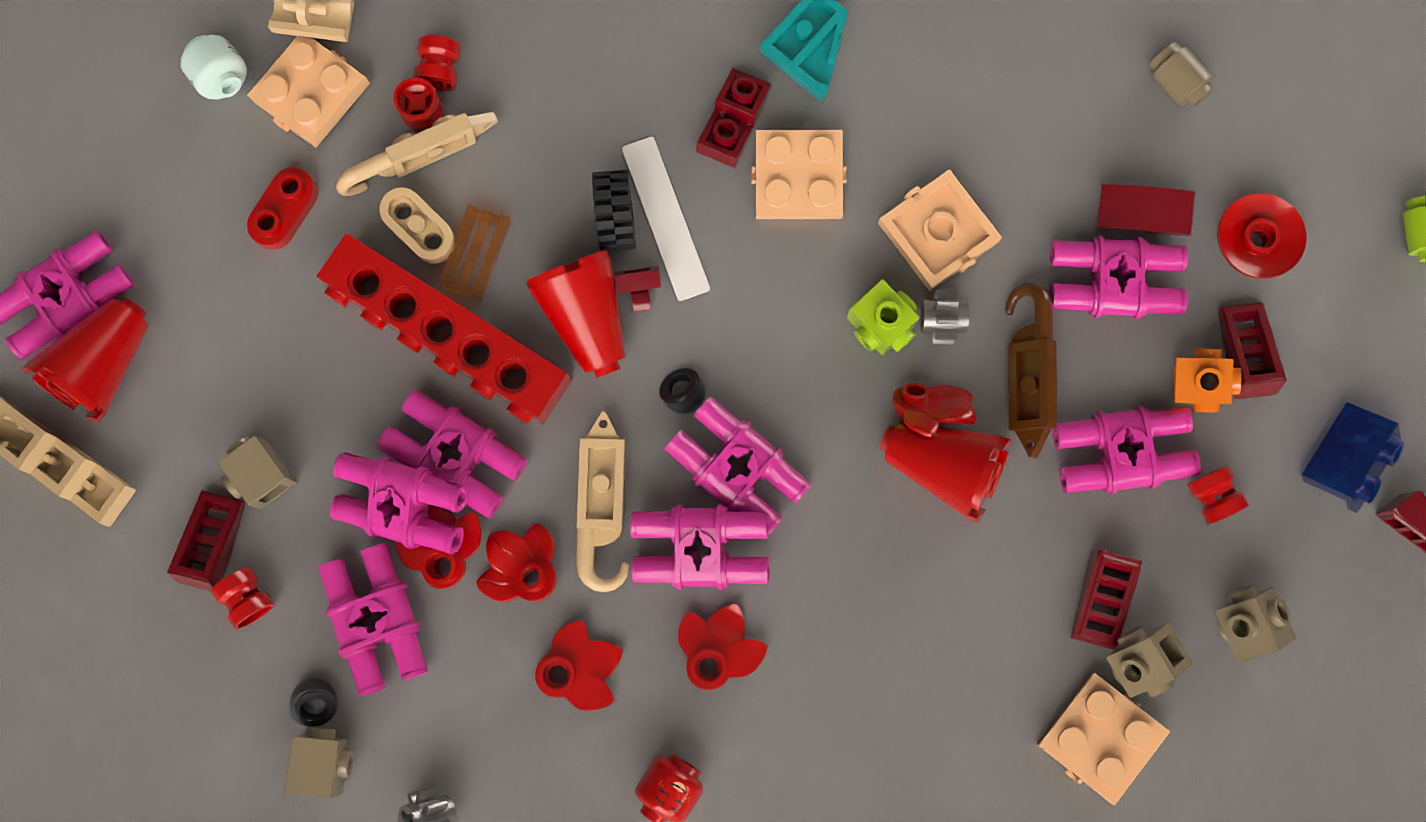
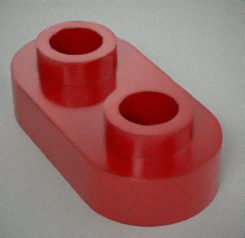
M295 167L281 170L275 175L250 213L247 220V231L250 237L261 247L276 250L286 246L314 206L318 197V188L315 181L306 171ZM298 183V188L294 193H286V188L289 184ZM273 218L275 221L274 226L269 230H263L264 221Z

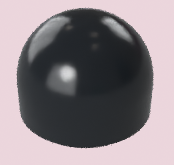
M682 368L673 371L663 380L660 385L659 394L669 409L679 414H688L694 412L702 405L706 391L702 379L695 370ZM679 381L690 382L685 391L676 395L672 394V388L675 383Z
M307 679L298 684L291 694V716L297 723L303 726L316 727L329 722L337 711L335 691L324 680ZM312 698H319L327 703L326 708L320 714L308 713L302 707V704Z

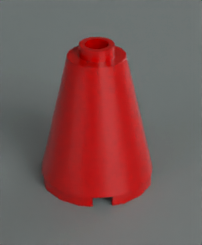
M607 250L587 255L567 265H560L526 281L529 292L584 373L593 371L595 377L599 378L621 369L618 360L626 358L612 260Z
M124 298L121 302L116 299H110L28 360L22 370L24 373H36L31 380L70 409L74 410L78 404L84 406L89 410L84 417L99 423L106 415L149 327L148 323L143 319L147 313L128 298Z
M900 420L896 427L888 426L882 438L880 450L886 452L884 459L888 464L968 520L977 523L986 511V509L980 507L983 498H992L1009 456V452L1005 451V449L1011 445L1012 440L1003 437V435L939 426L937 432L932 437H928L911 430L904 424V420Z

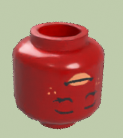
M670 753L668 758L663 756L655 757L635 788V795L643 803L639 812L652 822H666V820L684 822L703 793V784L698 779L701 772L674 753Z

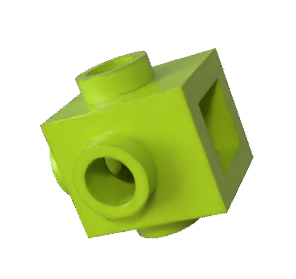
M882 279L850 308L846 319L857 329L854 335L867 350L872 352L876 349L883 356L891 348L898 353L917 335L912 329L920 317L915 313L917 307L911 298L902 291L896 293Z

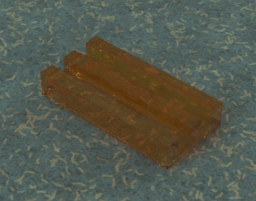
M468 204L455 238L453 249L450 252L439 282L441 288L480 301L483 300L511 223L509 217L504 215L497 216L485 209L481 211L477 207ZM479 220L480 223L458 283L453 282L475 221ZM490 224L494 225L496 229L475 287H468Z

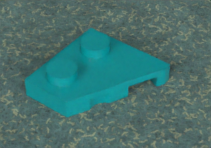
M801 0L760 45V53L822 103L827 96L848 10L836 0Z

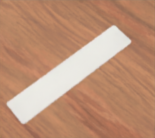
M648 137L623 146L624 157L677 299L683 301L710 291L708 280L654 138Z

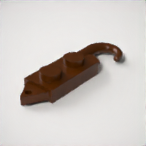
M1023 283L1010 293L1006 301L1005 313L1012 315L1018 300L1024 296H1031L1034 300L1035 323L1018 330L1013 336L1012 342L1009 343V431L1016 432L1029 457L1038 458L1051 429H1057L1056 341L1053 340L1052 302L1049 293L1043 286L1037 283Z

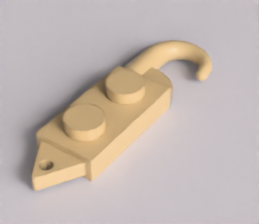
M464 112L458 116L447 115L441 117L433 123L431 128L418 134L413 132L403 134L396 138L391 146L386 147V151L345 170L336 181V190L343 196H352L368 189L367 183L359 182L377 174L383 177L397 175L400 178L476 144V138L496 124L498 120L494 112L468 117Z
M604 411L601 412L586 438H580L576 526V567L578 576L584 585L599 592L612 591L621 586L628 577L630 568L629 562L624 561L619 572L614 577L608 579L599 577L594 570V548L615 542L623 530L626 441L619 438ZM602 421L607 422V427L601 428L600 423Z

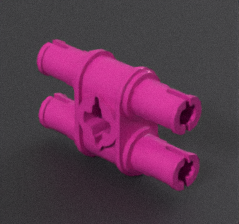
M97 230L92 231V233L66 250L61 248L52 250L50 252L51 256L26 272L20 271L17 273V277L14 279L15 283L0 293V325H3L6 321L31 305H34L38 310L36 319L5 338L8 347L18 358L26 359L52 340H57L110 299H116L136 286L130 274L120 264L115 265L112 269L87 285L82 281L81 277L84 270L113 252V248L107 239Z
M1096 236L1090 242L1058 240L1051 242L1049 251L1051 267L1088 268L1089 272H1091V282L1089 285L1052 283L1049 295L1053 310L1088 311L1089 315H1093L1094 318H1100L1101 315L1132 316L1133 319H1140L1146 313L1185 314L1188 305L1187 289L1148 287L1145 283L1146 270L1185 271L1188 263V249L1186 245L1148 244L1147 240H1143L1142 237H1136L1134 240L1104 239L1103 236ZM1115 269L1117 270L1118 277L1125 278L1126 280L1120 286L1118 285L1117 278L1110 277V273Z
M417 389L413 390L405 400L402 411L433 431L432 438L428 444L423 446L390 426L380 437L377 448L403 465L414 468L427 467L434 477L468 486L469 494L466 505L491 519L500 508L504 497L472 477V471L475 466L483 462L515 482L526 468L528 459L497 440V434L494 429H486L463 415L460 408L450 407L447 409ZM447 447L451 449L458 447L462 456L458 461L455 459L448 461V458L443 453Z
M710 396L694 414V417L723 441L721 446L724 449L720 454L714 453L710 455L682 430L678 432L664 450L694 475L691 480L695 482L694 485L696 487L700 485L724 507H728L729 512H769L770 534L783 518L753 492L755 489L753 484L757 479L762 481L765 478L794 504L806 493L812 484L782 458L784 456L782 448H775L750 426L752 424L751 421L743 419L740 422ZM750 452V456L747 458L748 462L745 464V468L749 472L748 475L745 477L739 474L726 482L725 479L729 475L728 471L731 468L730 463L727 462L728 458L731 456L734 459H738Z
M1136 406L1134 410L1105 414L1103 411H1096L1095 414H1092L1091 419L1057 423V429H1052L1053 443L1056 450L1094 445L1098 449L1100 458L1098 463L1060 468V483L1063 493L1102 489L1105 493L1116 494L1117 490L1139 487L1156 489L1157 486L1161 485L1162 481L1199 476L1201 474V461L1196 450L1158 455L1153 445V437L1189 433L1192 431L1193 420L1189 407L1149 411L1147 407ZM1124 443L1125 447L1133 448L1134 454L1128 457L1127 453H1119L1118 446Z
M349 452L338 455L333 468L335 478L367 486L369 497L368 501L344 493H341L340 496L337 495L330 506L331 519L364 528L365 533L372 538L384 537L401 542L409 549L422 545L451 555L459 551L464 537L463 528L429 519L428 504L459 512L466 505L469 494L468 486L434 477L427 467H410L396 463L391 457L387 456L373 460Z
M677 505L672 508V511L632 512L630 523L632 538H671L672 543H675L673 556L633 557V583H672L673 587H677L678 590H684L685 586L717 587L718 590H724V588L729 587V583L769 584V557H730L729 552H726L728 539H768L769 512H729L728 507L723 505H717V508H684L683 505ZM698 537L702 538L703 546L711 548L703 556V559L699 556L698 549L691 548V545Z
M385 543L360 551L372 586V590L369 591L367 596H356L344 559L330 561L317 567L330 604L326 607L327 611L325 614L326 617L331 618L340 646V650L337 652L339 656H342L343 660H348L359 697L386 688L374 649L378 648V643L385 641L386 644H391L402 681L429 672L416 635L420 632L419 628L421 625L420 622L415 621L405 591L408 589L407 583H404L403 580H398L388 546ZM371 612L387 613V615L382 616L381 620L375 622V627L359 626L371 617Z

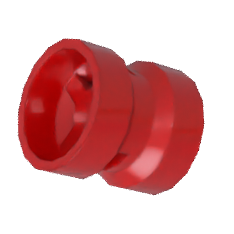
M421 36L418 39L416 51L421 60L414 68L413 77L424 78L439 92L454 90L457 83V73L454 70L453 64L460 59L461 45L457 41L445 36Z
M411 77L398 84L394 91L393 101L395 108L409 129L420 133L431 128L436 120L444 117L443 104L429 81L420 77Z
M1228 465L1187 484L1192 496L1198 498L1202 503L1203 509L1201 513L1208 525L1225 519L1250 506L1244 494L1236 491L1233 485L1234 475ZM1222 495L1221 498L1216 499V496Z
M251 567L235 571L219 581L211 589V594L217 603L224 604L229 611L227 619L234 630L252 624L266 615L275 606L268 593L261 592L258 588V577Z

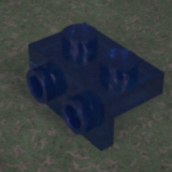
M1346 402L1301 474L1303 482L1345 500L1347 508L1358 513L1364 502L1370 504L1376 497L1382 482L1379 477L1387 465L1394 466L1402 454L1404 442L1401 441L1399 423Z

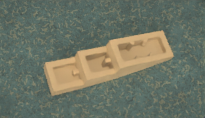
M0 396V456L17 469L32 475L57 496L71 501L98 523L111 527L136 492V489L56 432Z

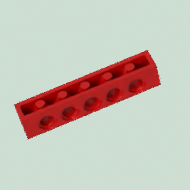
M347 233L316 275L327 286L323 293L345 308L349 302H352L363 309L360 317L381 331L385 325H388L399 332L396 340L417 354L424 348L436 357L432 362L434 365L452 377H455L458 371L471 378L472 382L469 387L490 401L496 394L510 403L506 411L526 424H529L533 418L543 425L572 381L568 373ZM371 278L379 279V286L374 293L361 295V288L365 281ZM406 301H414L416 303L415 311L411 316L404 319L397 318V309L402 303ZM441 324H451L452 334L447 340L443 342L433 341V332L436 327ZM477 347L489 348V357L485 363L478 366L469 364V355L472 350ZM513 370H523L527 374L525 383L518 389H508L505 387V379Z

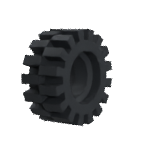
M628 169L592 172L594 214L600 251L636 249Z

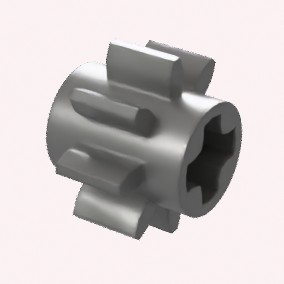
M935 289V294H932V300H922L920 311L921 333L933 334L932 344L954 345V341L957 340V334H967L969 304L968 301L956 300L957 290Z
M438 787L408 793L407 797L410 804L402 805L398 812V822H456L457 820L456 808L452 799L446 794L439 796Z

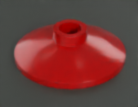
M1253 193L1237 199L1224 211L1218 224L1217 239L1223 257L1235 270L1248 277L1271 279L1287 273L1297 265L1306 248L1307 232L1301 215L1289 202L1273 194ZM1251 234H1257L1261 237V247L1253 244L1250 239Z

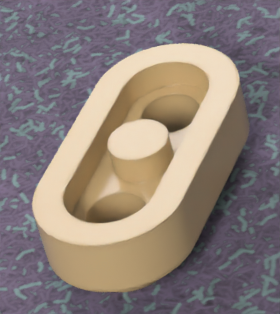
M395 188L384 195L379 207L383 222L419 259L426 263L438 264L446 261L453 254L456 238L452 229L416 192L408 188ZM410 208L412 210L408 218H398V213L401 209ZM440 237L441 244L435 249L427 247L428 241L431 238Z

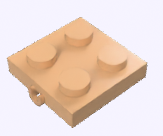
M297 36L247 96L256 105L273 116L274 119L272 121L285 132L292 130L313 147L317 148L368 87L370 82L363 74L347 64L346 59L343 56L340 57L335 50L329 51L311 37Z
M756 130V166H751V184H756V219H842L843 184L847 183V166H843V130Z
M950 169L922 189L916 186L904 196L905 201L883 215L878 221L880 227L929 291L936 288L958 271L963 273L969 266H973L976 263V258L995 246L1002 239V236Z
M1092 673L1037 745L1067 769L1065 774L1078 784L1084 782L1110 804L1116 805L1170 731L1139 708L1141 704L1132 700L1127 693L1121 694L1096 673Z

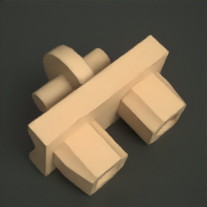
M274 0V10L269 20L268 28L273 33L347 42L355 2L354 0Z

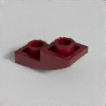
M732 68L716 99L714 111L697 142L696 152L735 168L756 125L772 84Z
M1102 184L1097 227L1100 230L1140 231L1153 235L1192 236L1196 192L1162 187Z

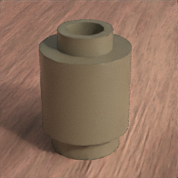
M1176 42L1163 49L1149 65L1154 72L1153 78L1180 107L1188 103L1195 107L1213 91L1210 83L1213 81L1214 75L1187 47L1181 48Z

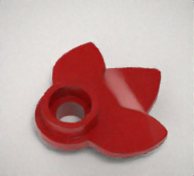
M909 383L896 389L892 396V404L896 415L904 420V424L908 428L924 436L932 437L937 432L939 423L974 425L976 422L975 411L969 403L973 400V394L961 387L936 385L927 388L919 383Z
M428 504L429 519L463 528L464 537L459 551L451 555L422 545L409 549L403 543L395 541L396 549L401 562L407 568L421 571L424 580L430 586L438 589H449L462 580L466 570V560L479 548L482 531L478 515L474 512L467 513L456 520L448 509ZM447 558L450 561L451 568L447 574L443 575L440 572L439 566L441 561Z
M539 523L531 526L523 538L506 530L490 533L486 542V554L492 568L476 580L478 589L487 597L501 603H507L519 597L529 602H539L549 597L557 583V573L551 564L556 548L553 536ZM534 571H538V581L534 585L529 586L527 583L529 575Z
M737 604L719 609L707 622L698 615L687 612L678 628V644L688 657L686 673L691 683L700 689L714 690L724 685L729 677L741 678L749 676L759 667L766 655L768 647L766 643L754 639H744V618ZM706 658H711L717 663V672L712 676H705L700 671V663Z
M584 621L569 623L557 631L553 637L551 653L545 655L537 664L535 670L536 684L547 696L554 698L566 697L579 710L591 711L606 708L613 704L615 699L604 679L608 678L617 668L623 651L615 644L607 641H588V631ZM555 666H562L567 673L565 681L560 684L553 682L550 677V672Z

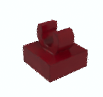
M659 266L615 272L617 294L631 292L634 313L651 310L649 289L661 288Z

